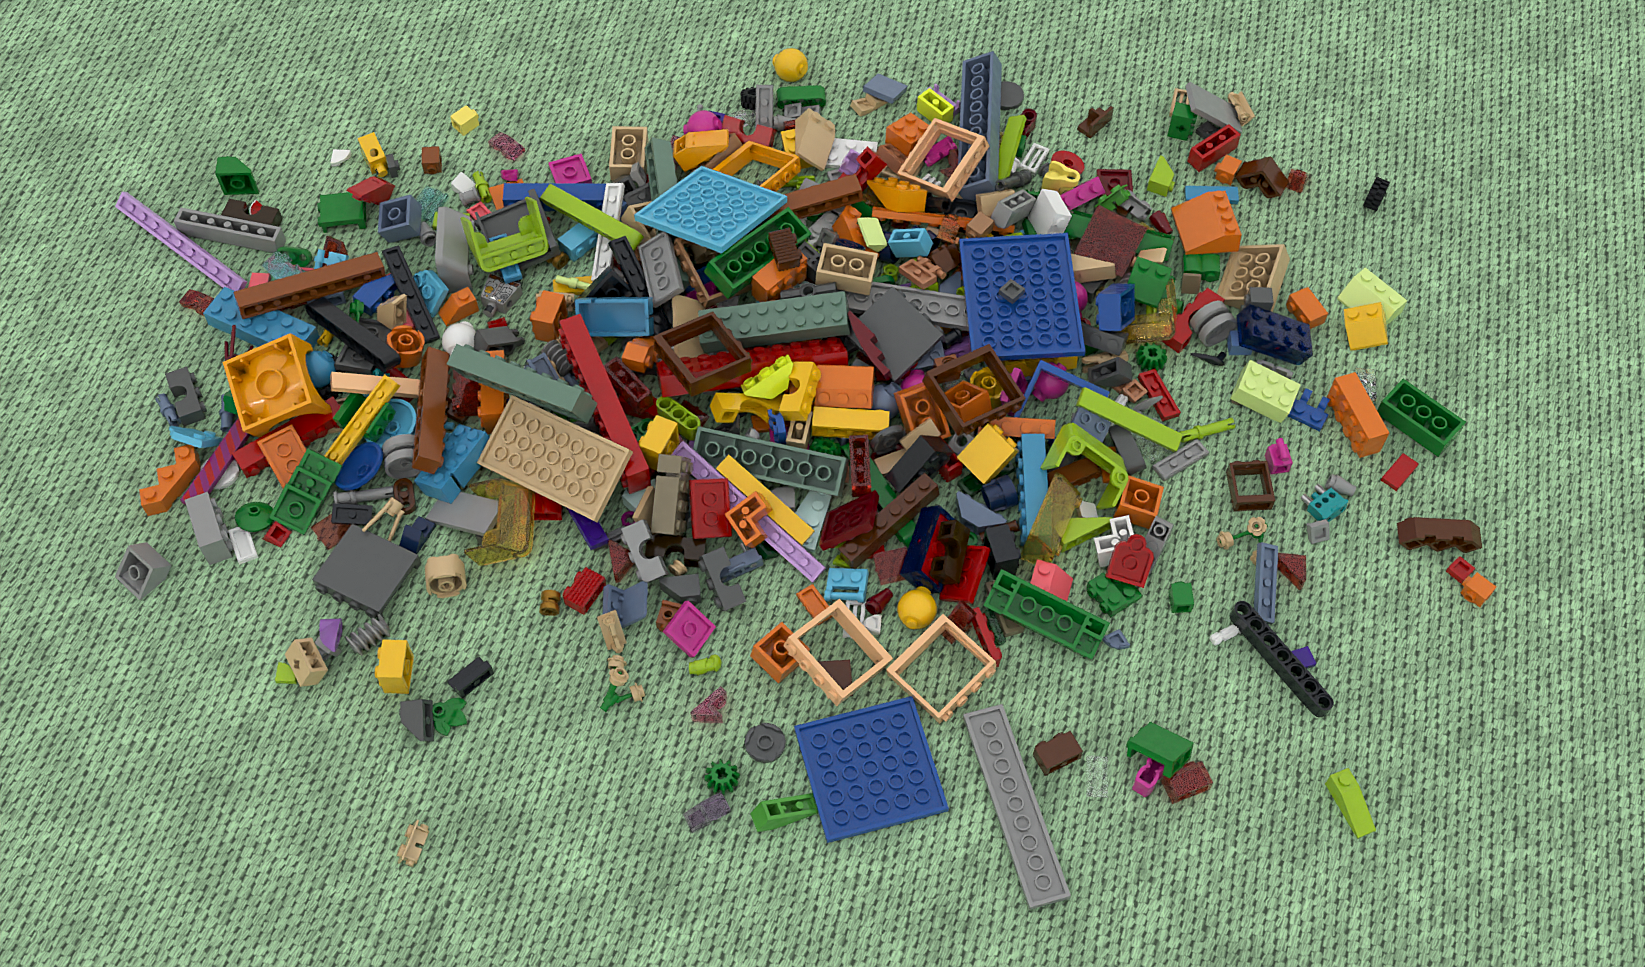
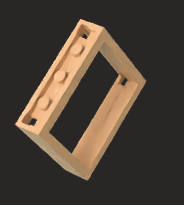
M934 118L923 136L918 140L914 149L909 153L908 158L901 165L897 174L901 181H908L909 185H920L921 189L927 190L932 195L946 197L953 202L990 146L985 136ZM941 133L972 145L943 188L913 176Z
M840 599L789 636L783 645L789 652L788 654L793 656L799 663L800 668L809 674L814 684L820 687L827 698L831 699L836 706L885 669L893 659ZM830 615L833 616L875 663V666L844 690L841 689L798 640Z
M942 614L886 671L887 675L909 696H913V699L940 724L943 720L945 722L952 717L953 711L958 706L962 707L968 700L967 697L972 692H977L986 678L989 679L996 672V661ZM946 630L980 660L985 667L938 712L899 675Z

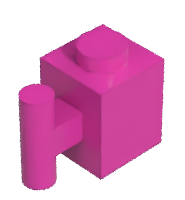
M1283 438L1276 439V444L1268 446L1265 459L1268 462L1270 474L1289 472L1293 462Z

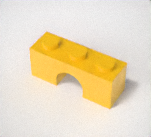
M793 362L789 379L799 389L793 394L783 395L779 412L786 421H807L808 415L811 412L813 398L816 395V387L821 378V371L814 362Z

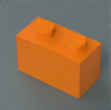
M1308 287L1289 295L1286 303L1287 309L1290 313L1294 314L1298 324L1303 326L1306 331L1325 323L1328 312Z

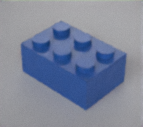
M1113 283L1098 293L1096 306L1098 307L1099 314L1096 316V324L1099 325V330L1121 331L1135 320V284Z

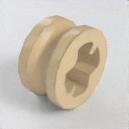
M676 559L673 561V565L670 564L668 566L669 571L674 576H681L688 572L687 568Z

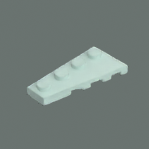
M809 491L795 512L815 530L812 536L803 544V547L809 552L815 553L832 495Z

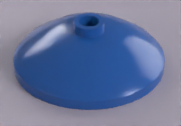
M366 442L355 447L342 464L344 466L335 484L341 490L349 491L358 489L370 482L382 465V448L374 442Z

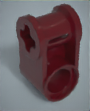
M1025 109L1021 113V115H1025L1027 118L1022 135L1026 136V140L1036 126L1037 113L1033 109Z

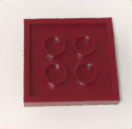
M876 490L826 513L819 546L823 551L835 548L844 541H851L855 536L862 533L866 534L873 529L880 496Z

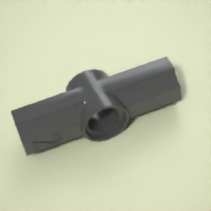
M836 282L819 285L805 283L800 288L781 290L780 295L781 299L804 297L812 293L811 295H819L838 291Z

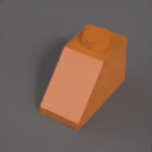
M466 287L451 294L438 314L445 325L449 326L478 312L479 308L476 298L470 289Z

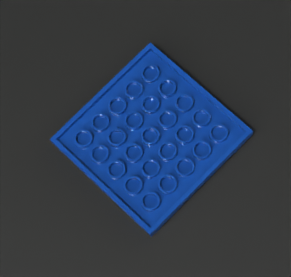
M913 696L794 726L827 843L948 812L949 807Z

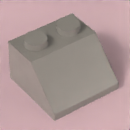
M147 542L128 545L115 578L139 600H142L166 579L172 565Z

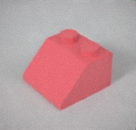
M1037 559L1030 583L1067 601L1073 578L1058 565Z

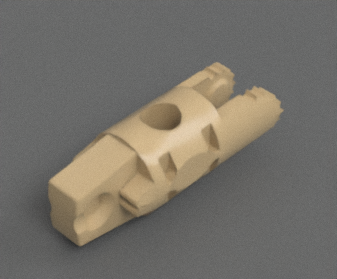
M1124 350L1120 356L1109 352H1102L1082 357V363L1088 364L1082 368L1083 373H1088V368L1116 357L1128 361V353Z

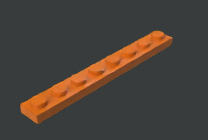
M873 207L872 217L877 218L879 221H885L887 218L893 219V222L903 223L904 220L911 221L910 223L914 225H921V223H928V226L931 227L946 225V228L949 229L964 227L963 230H966L967 224L973 219L925 212H895L882 207ZM995 224L993 225V231H999L1001 235L1014 233V224L1005 229L999 228Z

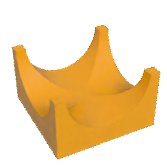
M290 333L223 362L243 432L260 438L269 433V430L274 425L286 419L304 414L319 413L326 415L332 412L330 405L321 398L315 389L307 370L306 354L313 351L310 343Z

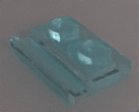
M425 186L416 199L422 205L421 219L432 222L435 212H438V207H442L449 198L448 194H443L437 189Z

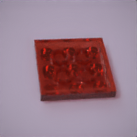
M1098 205L1074 254L1114 263L1116 275L1123 278L1148 228Z

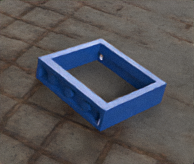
M1040 360L1024 392L1026 399L1022 404V408L1015 412L1013 417H1020L1041 371L1081 390L1086 387L1105 397H1108L1110 392ZM1046 439L1048 440L1047 444L1052 446L1054 439Z

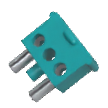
M1317 484L1314 489L1321 495L1314 492L1311 495L1314 500L1306 494L1301 496V500L1308 505L1307 511L1317 521L1325 519L1328 522L1332 521L1346 510L1348 500L1340 496L1333 488L1325 490L1320 484Z

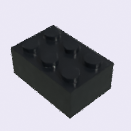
M920 435L887 473L885 478L898 493H902L924 473L931 479H934L938 475L939 469L950 461V457L954 452L941 437Z

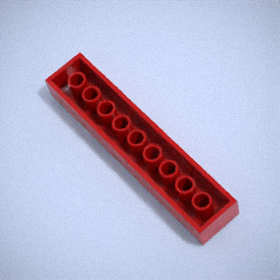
M581 314L560 320V329H557L560 336L559 341L562 349L566 350V358L569 365L572 364L574 377L576 380H579V386L585 389L584 392L593 396L592 399L597 402L592 417L595 425H598L600 428V436L633 451L620 478L623 489L627 488L629 494L646 489L648 486H651L649 467Z
M829 337L827 340L821 341L813 339L806 343L792 342L790 345L784 346L776 344L769 348L755 347L753 350H745L750 353V357L753 360L750 372L707 391L741 387L746 379L755 377L763 368L770 367L778 358L785 357L786 355L790 356L792 362H814L816 366H848L847 350L841 339L837 337ZM718 352L716 355L701 354L694 358H680L695 378L736 361L731 353ZM663 360L656 363L658 384L662 398L689 394Z

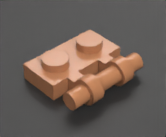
M918 256L916 261L911 259L899 266V273L923 290L937 282V277L941 279L946 277V273L943 272L941 267L933 265L930 259Z

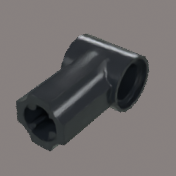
M927 192L925 213L947 214L951 210L952 203L950 199L946 197H933L932 193Z

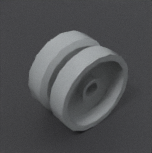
M1214 301L1199 309L1191 318L1189 325L1196 334H1199L1198 337L1207 347H1211L1227 339L1230 330L1237 328L1238 322L1229 313L1228 308L1222 301Z
M401 434L393 436L383 443L384 467L388 476L395 479H408L417 477L420 474L421 470L412 468L415 435Z

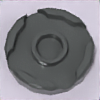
M1010 81L1001 82L1000 109L1005 111L1013 108L1017 109L1024 100V91L1016 83Z
M900 425L887 427L873 437L870 447L874 453L876 452L880 455L887 454L897 448L896 445L900 443L899 440L906 436L907 433Z
M760 723L756 727L753 726L746 734V752L750 758L757 762H773L780 758L785 750V736L782 730L774 724Z

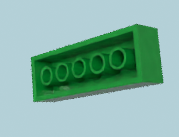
M787 207L723 253L710 260L704 273L724 296L729 299L752 283V276L774 259L768 241V232L790 228L791 232L796 234L797 249L804 241L808 242L812 233L793 211Z
M1073 209L1070 211L1072 217L1064 233H1068V238L1077 240V238H1082L1085 243L1094 244V242L1101 244V247L1107 249L1112 247L1119 248L1118 251L1129 254V251L1135 252L1136 256L1141 250L1164 247L1167 249L1164 261H1168L1175 236Z

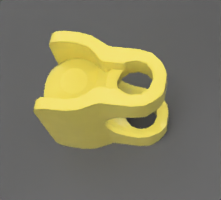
M1051 161L1049 170L1043 178L1041 189L1054 190L1062 194L1078 185L1080 174L1078 171L1067 168L1060 162Z

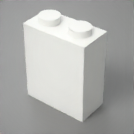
M1041 189L1028 219L1037 234L1064 233L1072 215L1057 191Z

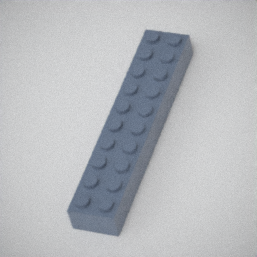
M994 51L964 60L962 65L960 128L985 136L990 146L959 192L960 196L965 200L974 201L976 200V194L998 191L995 185H998L996 181L998 180L1002 64ZM960 140L958 165L972 146Z

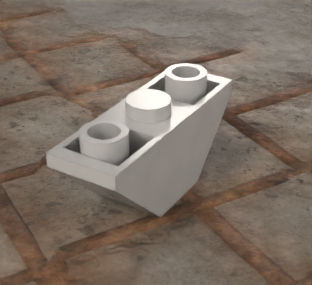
M1155 516L1145 537L1146 547L1154 555V562L1149 574L1163 553L1174 524L1158 516Z

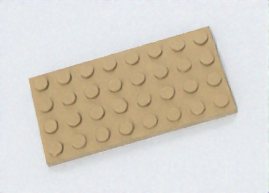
M511 395L477 464L598 523L633 451Z

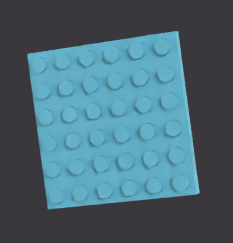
M700 166L634 214L635 221L723 253L786 204L787 196Z

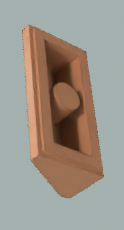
M891 143L880 145L876 152L886 162L887 167L896 174L908 158Z

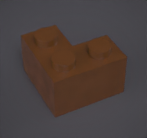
M1271 156L1244 162L1235 176L1244 189L1259 187L1268 199L1281 196L1289 182Z
M945 243L929 252L928 256H925L931 260L933 265L941 267L945 273L961 264L960 253L955 243L949 246Z

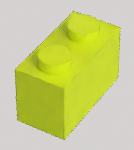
M928 88L917 97V111L931 122L934 118L947 123L953 120L954 106L932 89Z

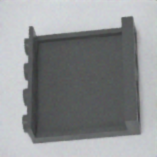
M535 189L529 190L528 193L530 198L537 201L549 248L544 255L518 263L520 271L561 254ZM523 199L482 217L479 216L478 212H475L477 218L475 224L477 229L482 231L487 243L490 242L489 238L506 233L507 236L520 233L518 222L523 216L529 215L526 200ZM500 269L494 271V273H498L503 278Z
M891 287L858 319L875 334L878 342L874 345L883 353L885 359L882 363L892 374L889 380L900 385L902 383L901 378L940 340L944 343L945 338L943 335L944 331L938 325L934 326L930 323L932 320L927 314H921L918 311V306L913 301L908 302L905 299L906 295L900 289L896 290ZM851 325V334L845 336L866 356Z
M352 524L313 577L315 589L321 594L325 595L328 593L332 595V598L340 603L343 601L349 603L348 605L356 611H359V609L365 611V614L370 618H378V614L384 618L382 612L413 568L418 569L421 565L419 555L367 530L363 532V528Z

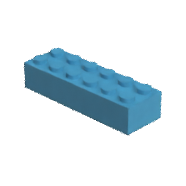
M225 286L203 312L208 325L230 335L232 325H236L235 337L257 347L290 333L310 343L312 348H314L317 340L320 338L316 326L279 310L242 320L233 293L234 290Z
M1021 434L1020 441H1017L1019 452L1015 455V462H1018L1016 479L1019 482L1017 484V495H1019L1020 500L1018 504V512H1020L1019 527L1021 529L1020 546H1023L1024 553H1047L1051 538L1047 470L1040 468L1046 458L1045 434Z

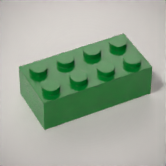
M1404 378L1381 401L1377 410L1380 417L1437 457L1455 440L1466 421Z

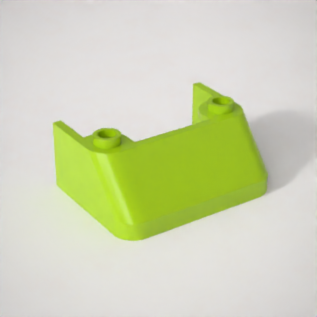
M528 196L525 197L529 215L523 216L519 220L518 228L520 233L489 243L486 242L483 234L474 232L470 220L465 217L460 218L468 246L482 270L492 272L544 255L548 251L549 244L536 200Z
M1068 423L1063 425L1040 468L1047 470L1059 467L1066 452L1072 456L1083 454L1110 474V481L1096 508L1101 510L1115 507L1128 482V473L1123 458L1077 424Z

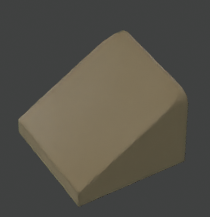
M1183 273L1180 283L1181 293L1198 294L1201 274Z

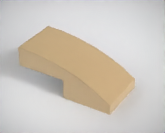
M866 93L865 98L853 100L850 106L859 116H864L888 102Z

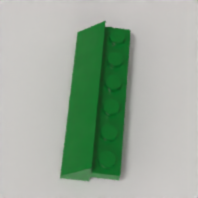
M1002 569L983 607L1089 660L1093 659L1110 625V622Z

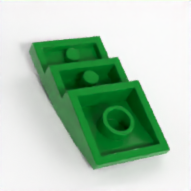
M307 448L289 482L286 483L269 518L305 535L344 465Z

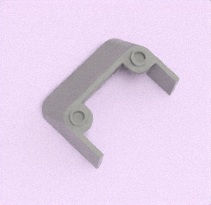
M438 207L435 262L439 278L449 289L448 293H455L466 287L473 292L470 275L474 274L473 264L469 262V246L460 218L465 217L470 220L474 232L476 231L475 220L451 208Z

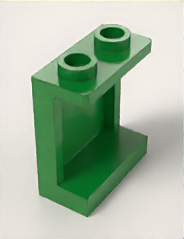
M350 192L320 195V202L317 203L318 212L320 213V216L317 218L319 227H322L324 233H328V227L349 224H358L359 229H367L366 202L354 199L352 197L353 194Z
M359 393L349 394L333 417L340 428L344 429L367 397ZM386 402L363 438L376 443L379 437L383 435L385 428L396 414V411L389 403Z
M1149 722L1145 727H1141L1134 737L1131 736L1126 744V748H1128L1127 757L1131 758L1139 752L1163 764V775L1171 778L1191 759L1194 742Z

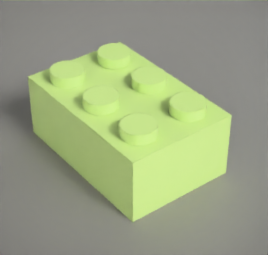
M1249 360L1241 370L1230 399L1274 421L1282 423L1291 411L1301 384Z

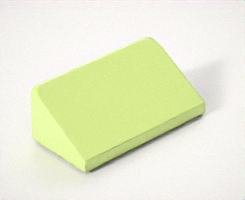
M877 218L857 219L866 246L876 252L884 249L887 246V241Z

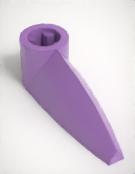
M320 619V639L328 649L336 652L342 637V619Z

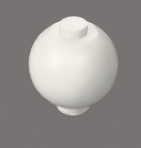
M463 321L453 324L445 330L442 336V347L445 352L449 353V356H451L456 344L461 346L467 344L474 347L476 331L472 324Z

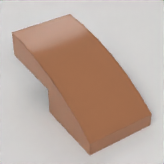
M1136 379L1121 386L1112 387L1117 393L1127 396L1128 401L1134 404L1148 393Z

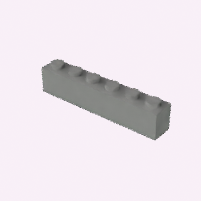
M180 208L174 219L177 229L186 236L276 253L277 249L283 247L286 242L282 228L186 208Z

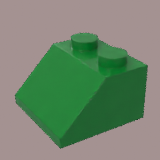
M226 156L217 158L215 175L224 195L259 194L260 191L251 169L237 157Z
M1137 256L1127 284H1135V301L1157 309L1172 268Z

